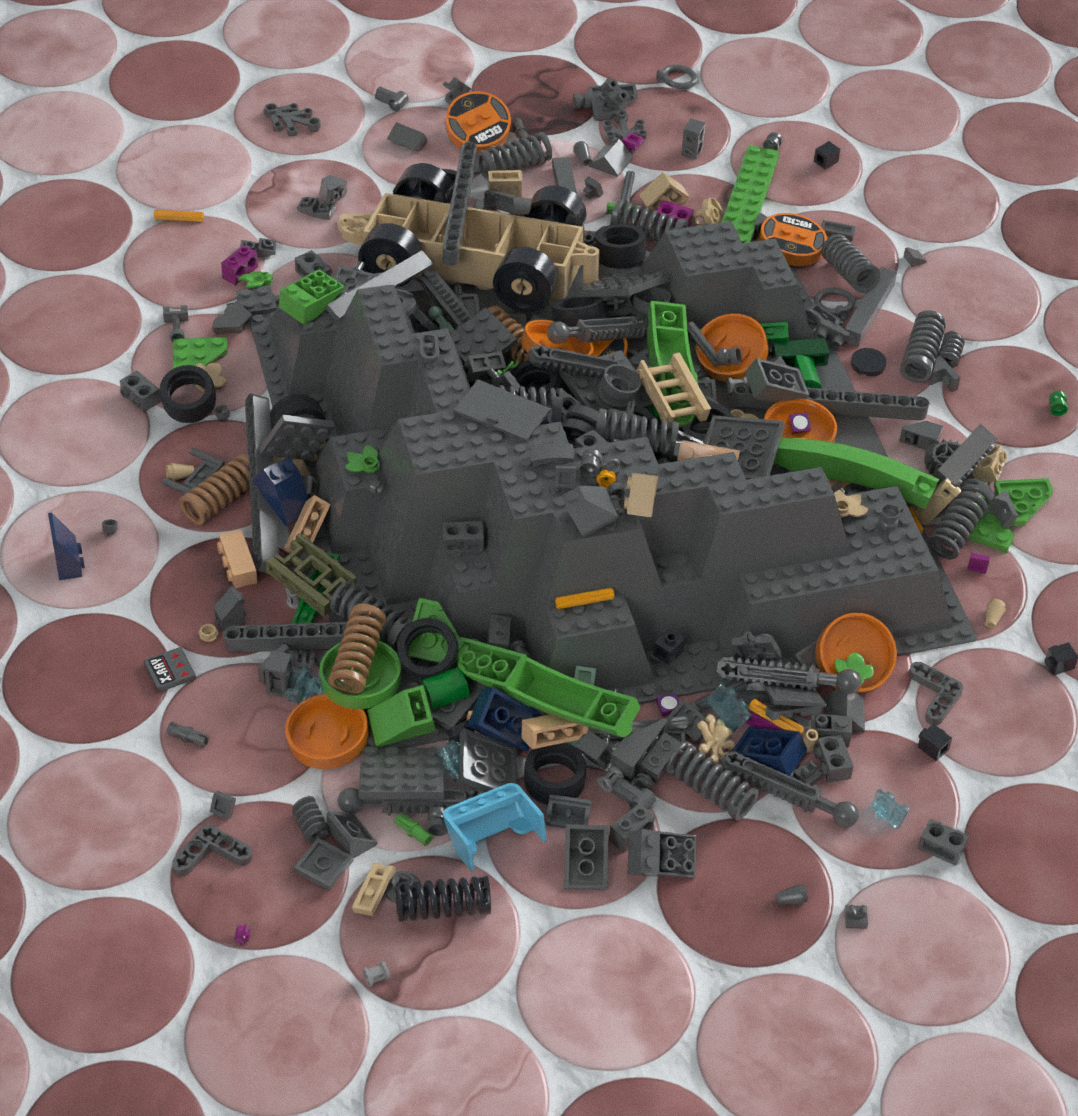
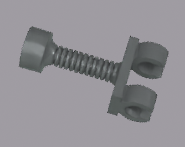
M180 305L181 311H170L169 306L163 307L164 323L173 322V330L170 332L172 342L173 339H185L184 331L180 329V321H188L187 305Z

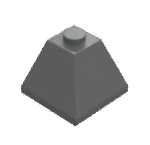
M578 486L562 495L567 510L583 537L619 518L605 487Z

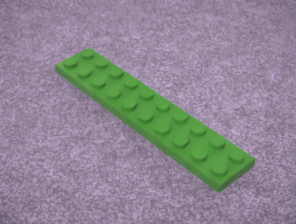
M750 145L747 147L722 222L732 221L742 243L752 241L755 223L762 210L780 151Z

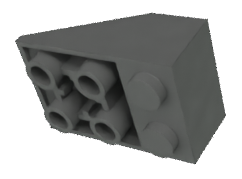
M646 829L630 831L628 839V874L650 877L695 878L696 835Z

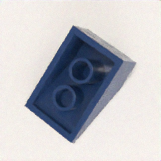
M288 456L263 469L253 479L255 485L285 526L297 521L305 502L309 499L301 473Z
M52 512L48 513L59 580L82 577L81 569L85 568L84 558L79 557L80 554H83L81 543H77L76 536Z
M493 687L481 689L467 727L482 735L528 752L530 746L521 738L522 720L540 717L543 714Z
M748 727L731 752L742 754L744 757H749L751 760H756L760 764H765L767 767H772V769L790 776L806 753L807 748L799 731Z

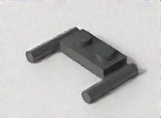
M191 448L190 455L204 461L186 479L183 485L168 478H164L162 484L186 494L193 488H197L198 484L211 477L213 473L219 471L225 465V461L198 449Z

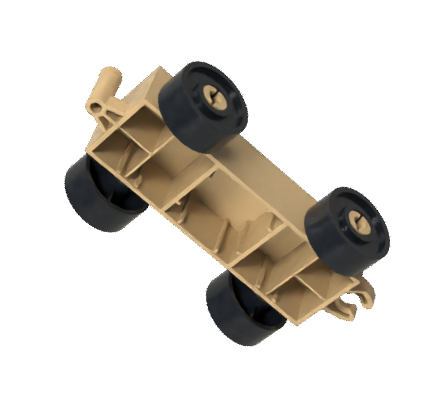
M417 163L406 168L394 187L393 194L385 193L375 211L365 214H351L348 216L349 226L345 225L342 227L343 239L357 245H362L358 252V261L364 263L362 268L364 272L372 274L383 273L418 252L423 251L434 263L428 270H436L446 283L456 284L461 282L473 284L482 290L494 288L498 298L504 304L517 311L533 312L542 309L548 302L565 299L580 265H583V284L591 285V281L599 280V249L583 243V225L587 216L585 205L576 193L562 186L551 185L539 189L530 201V213L528 215L524 214V217L468 207L459 260L453 266L445 265L442 261L454 184L442 169L434 165ZM354 227H362V228L359 229V230L351 229V228H354ZM418 274L415 278L422 277V274ZM411 279L399 285V287L406 285Z

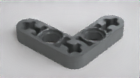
M914 662L910 666L909 677L938 693L927 708L925 719L931 725H939L961 697L963 685L958 680L922 662ZM938 678L941 682L933 683L931 679ZM954 688L955 690L952 692V695L949 694L950 690ZM947 700L949 704L942 705L939 701ZM937 710L939 711L938 715L932 716L936 713Z
M205 825L196 832L175 856L172 865L176 875L186 876L212 850L237 865L245 866L252 861V849L247 844L212 825ZM229 842L231 846L223 849L220 847V844ZM194 847L201 849L197 854L189 852Z

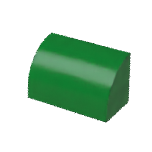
M796 355L794 368L800 370L806 388L822 389L814 361L808 356Z
M459 667L422 680L428 702L433 710L470 696L466 678Z

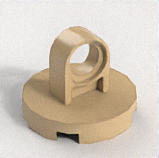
M715 198L704 200L702 209L696 211L693 215V224L701 226L721 223L723 218L720 215L722 208ZM696 217H702L704 221H699Z

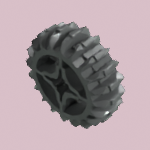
M943 439L942 442L936 441L935 444H931L924 458L929 474L934 475L961 445L958 441L952 442L951 439L949 441Z

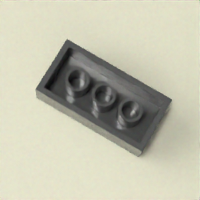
M980 424L935 472L933 476L939 479L937 487L946 478L951 481L953 486L959 487L995 447L993 443L997 437ZM946 489L943 490V491L946 492L947 494L950 493V492H949L948 490H946Z

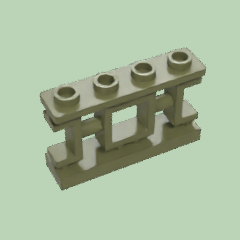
M298 533L296 539L290 542V549L293 552L285 559L278 554L274 557L271 556L266 561V572L322 616H325L329 613L330 601L336 589L346 581H351L356 586V576L352 571L346 570L341 566L339 561L328 556L322 548L315 546L309 538ZM303 552L309 556L304 561L299 558ZM292 563L297 566L293 572L287 568ZM311 565L322 573L314 581L303 574ZM332 574L338 578L333 584L328 581ZM321 585L326 588L322 595L316 591Z

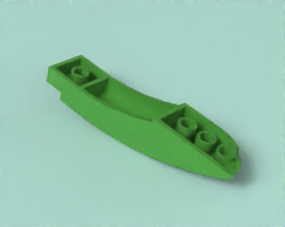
M651 301L648 307L647 326L649 365L651 367L667 365L670 363L673 354L680 353L698 384L697 373H695L689 348L686 305ZM671 371L658 374V382L675 379V376ZM678 385L660 389L663 396L683 393ZM686 399L668 403L672 411L691 407ZM689 414L676 417L673 422L680 423L679 427H683L690 423L696 415Z
M781 438L774 460L775 464L793 472L822 467L827 479L855 483L874 489L898 486L905 501L923 509L927 507L939 482V479L881 454L822 440Z
M461 637L458 643L459 653L457 662L460 670L469 678L489 688L493 687L532 708L585 727L620 737H626L632 732L633 727L631 723L641 708L636 698L584 683L528 658L525 654Z

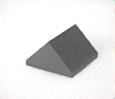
M617 139L605 145L592 162L589 163V167L618 177L633 160V156L622 141Z
M839 689L824 695V702L826 703L824 714L852 716V732H865L864 698L857 692L845 694Z
M328 811L326 814L327 831L342 851L352 855L353 859L378 844L354 814Z

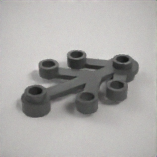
M269 103L263 110L264 115L272 119L273 130L276 132L283 130V123L279 121L278 117L284 119L289 136L297 135V127L293 125V122L307 126L311 132H317L321 128L320 119L312 117V109L305 108L298 111L296 103L281 107L274 103Z
M619 110L615 115V122L620 124L621 130L613 127V122L611 121L603 123V129L607 131L605 134L607 141L613 142L619 139L615 135L624 139L630 132L637 133L644 140L647 138V131L644 130L645 121L642 119L636 120L635 126L628 131V114L625 110ZM627 148V150L632 155L634 153V150Z

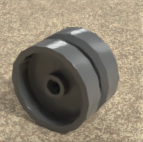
M583 405L570 406L565 417L566 419L562 422L568 442L575 446V439L591 430H596L599 413Z

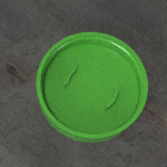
M381 641L377 642V649L374 651L375 656L371 660L372 666L368 669V677L365 678L366 685L364 691L358 695L340 693L329 684V677L338 655L340 643L328 650L321 660L319 671L323 692L331 701L346 708H372L394 696L401 684V663L398 655L389 645Z

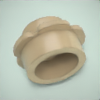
M205 624L200 628V639L204 642H212L217 638L218 630L212 624Z

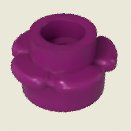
M244 924V926L238 925L234 942L240 943L241 946L244 942H248L251 929H247V924Z

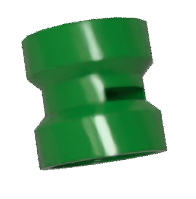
M1062 391L1051 393L1049 395L1051 414L1054 416L1065 415L1068 412L1067 395Z

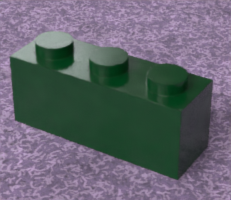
M825 338L773 342L771 357L781 356L787 366L794 367L796 355H805L814 361L815 367L827 366L829 350Z

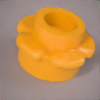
M602 470L597 475L596 481L600 487L608 489L610 484L616 482V475L612 471Z

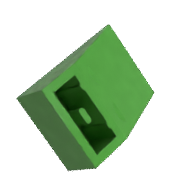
M319 269L280 289L279 308L305 325L316 319L325 310L327 304L331 303L345 289V286Z
M423 685L403 690L367 710L376 748L436 731Z

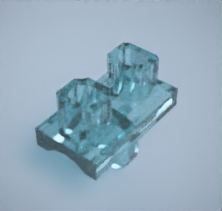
M302 667L300 673H292L290 679L295 687L286 688L285 696L288 701H296L299 705L308 699V696L319 692L320 684L317 682V678L309 674L308 667Z
M453 740L436 751L441 760L444 761V765L441 768L443 770L447 768L454 782H457L459 780L460 744L459 742L455 743Z
M881 789L876 791L875 797L869 805L876 812L875 817L878 820L884 818L896 829L901 827L910 811L906 805L896 803L894 795L890 792L884 793Z

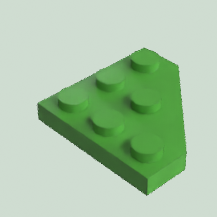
M227 337L173 339V368L182 365L195 366L198 363L206 367L208 364L215 363V360L219 357L223 358L228 354Z
M1049 478L994 482L996 495L998 496L1003 491H1007L1018 514V517L1011 526H1025L1053 494Z
M984 512L983 517L978 521V525L974 527L973 533L969 534L968 540L1007 553L1014 535L1010 529L1001 527L997 515Z
M419 598L413 621L421 618L438 619L452 629L459 643L460 637L439 602ZM426 632L419 635L412 641L409 647L410 658L439 664L448 652L445 638L436 632Z

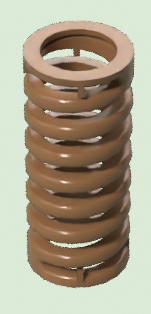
M500 306L488 308L494 316L499 314L496 318L518 341V344L508 350L506 355L515 363L517 359L519 364L528 361L529 353L521 344V335L524 332L523 327L515 319L511 318L508 313H505Z
M239 454L232 461L228 462L226 466L213 473L211 477L198 484L197 488H193L180 498L181 509L191 522L196 525H202L206 520L210 519L211 514L215 515L218 513V509H223L226 504H230L233 501V498H238L240 493L246 492L247 487L250 488L249 468L241 463L244 462L248 465L247 455ZM188 502H190L192 509L200 517V519L196 518L191 513L193 510L189 509Z
M356 604L351 609L349 620L347 621L346 629L337 652L338 655L329 677L331 687L340 693L358 695L364 691L366 685L365 678L369 675L368 669L372 666L371 660L374 659V651L377 649V642L380 640V633H382L386 621V615L379 608L370 604ZM359 614H368V617H367V616H358V615H359ZM370 615L377 617L379 620L371 618Z

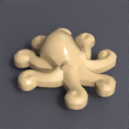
M707 715L706 722L701 721L698 723L697 726L702 731L706 741L705 744L699 745V751L706 754L710 750L711 756L709 758H712L714 764H716L719 758L723 759L724 754H728L727 752L724 753L723 750L727 748L731 750L735 747L734 742L728 739V737L733 735V732L725 726L722 719L715 721L713 715Z

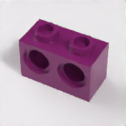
M662 200L656 210L658 211L657 222L662 213H665L667 216L664 228L670 216L675 217L673 228H675L676 222L680 218L688 221V227L692 224L694 209Z
M245 245L241 246L221 262L222 279L236 286L240 282L238 278L241 275L249 274L258 268L257 252Z

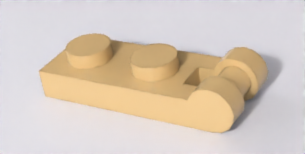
M948 478L944 479L935 489L925 509L917 507L914 510L917 518L927 526L959 495L961 489L958 486H953ZM946 489V490H948L950 493L947 494V493L944 492L943 490Z
M376 862L372 864L352 906L354 913L374 916L390 880L395 875V866L387 865L385 867L381 863Z

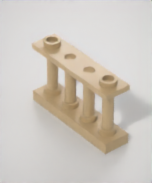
M680 353L673 354L669 364L648 368L644 360L640 361L636 373L639 375L644 388L658 411L660 420L667 421V429L670 428L669 422H673L674 418L695 414L700 422L707 420L711 408ZM671 371L675 379L656 382L652 375ZM678 385L683 393L663 396L660 389ZM686 399L691 407L672 411L668 403Z

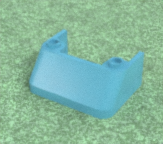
M508 783L450 806L443 812L444 822L456 853L470 871L475 870L473 855L477 852L475 842L508 828H512L518 834H527L534 831L543 842L547 841L544 814L522 788L515 783Z

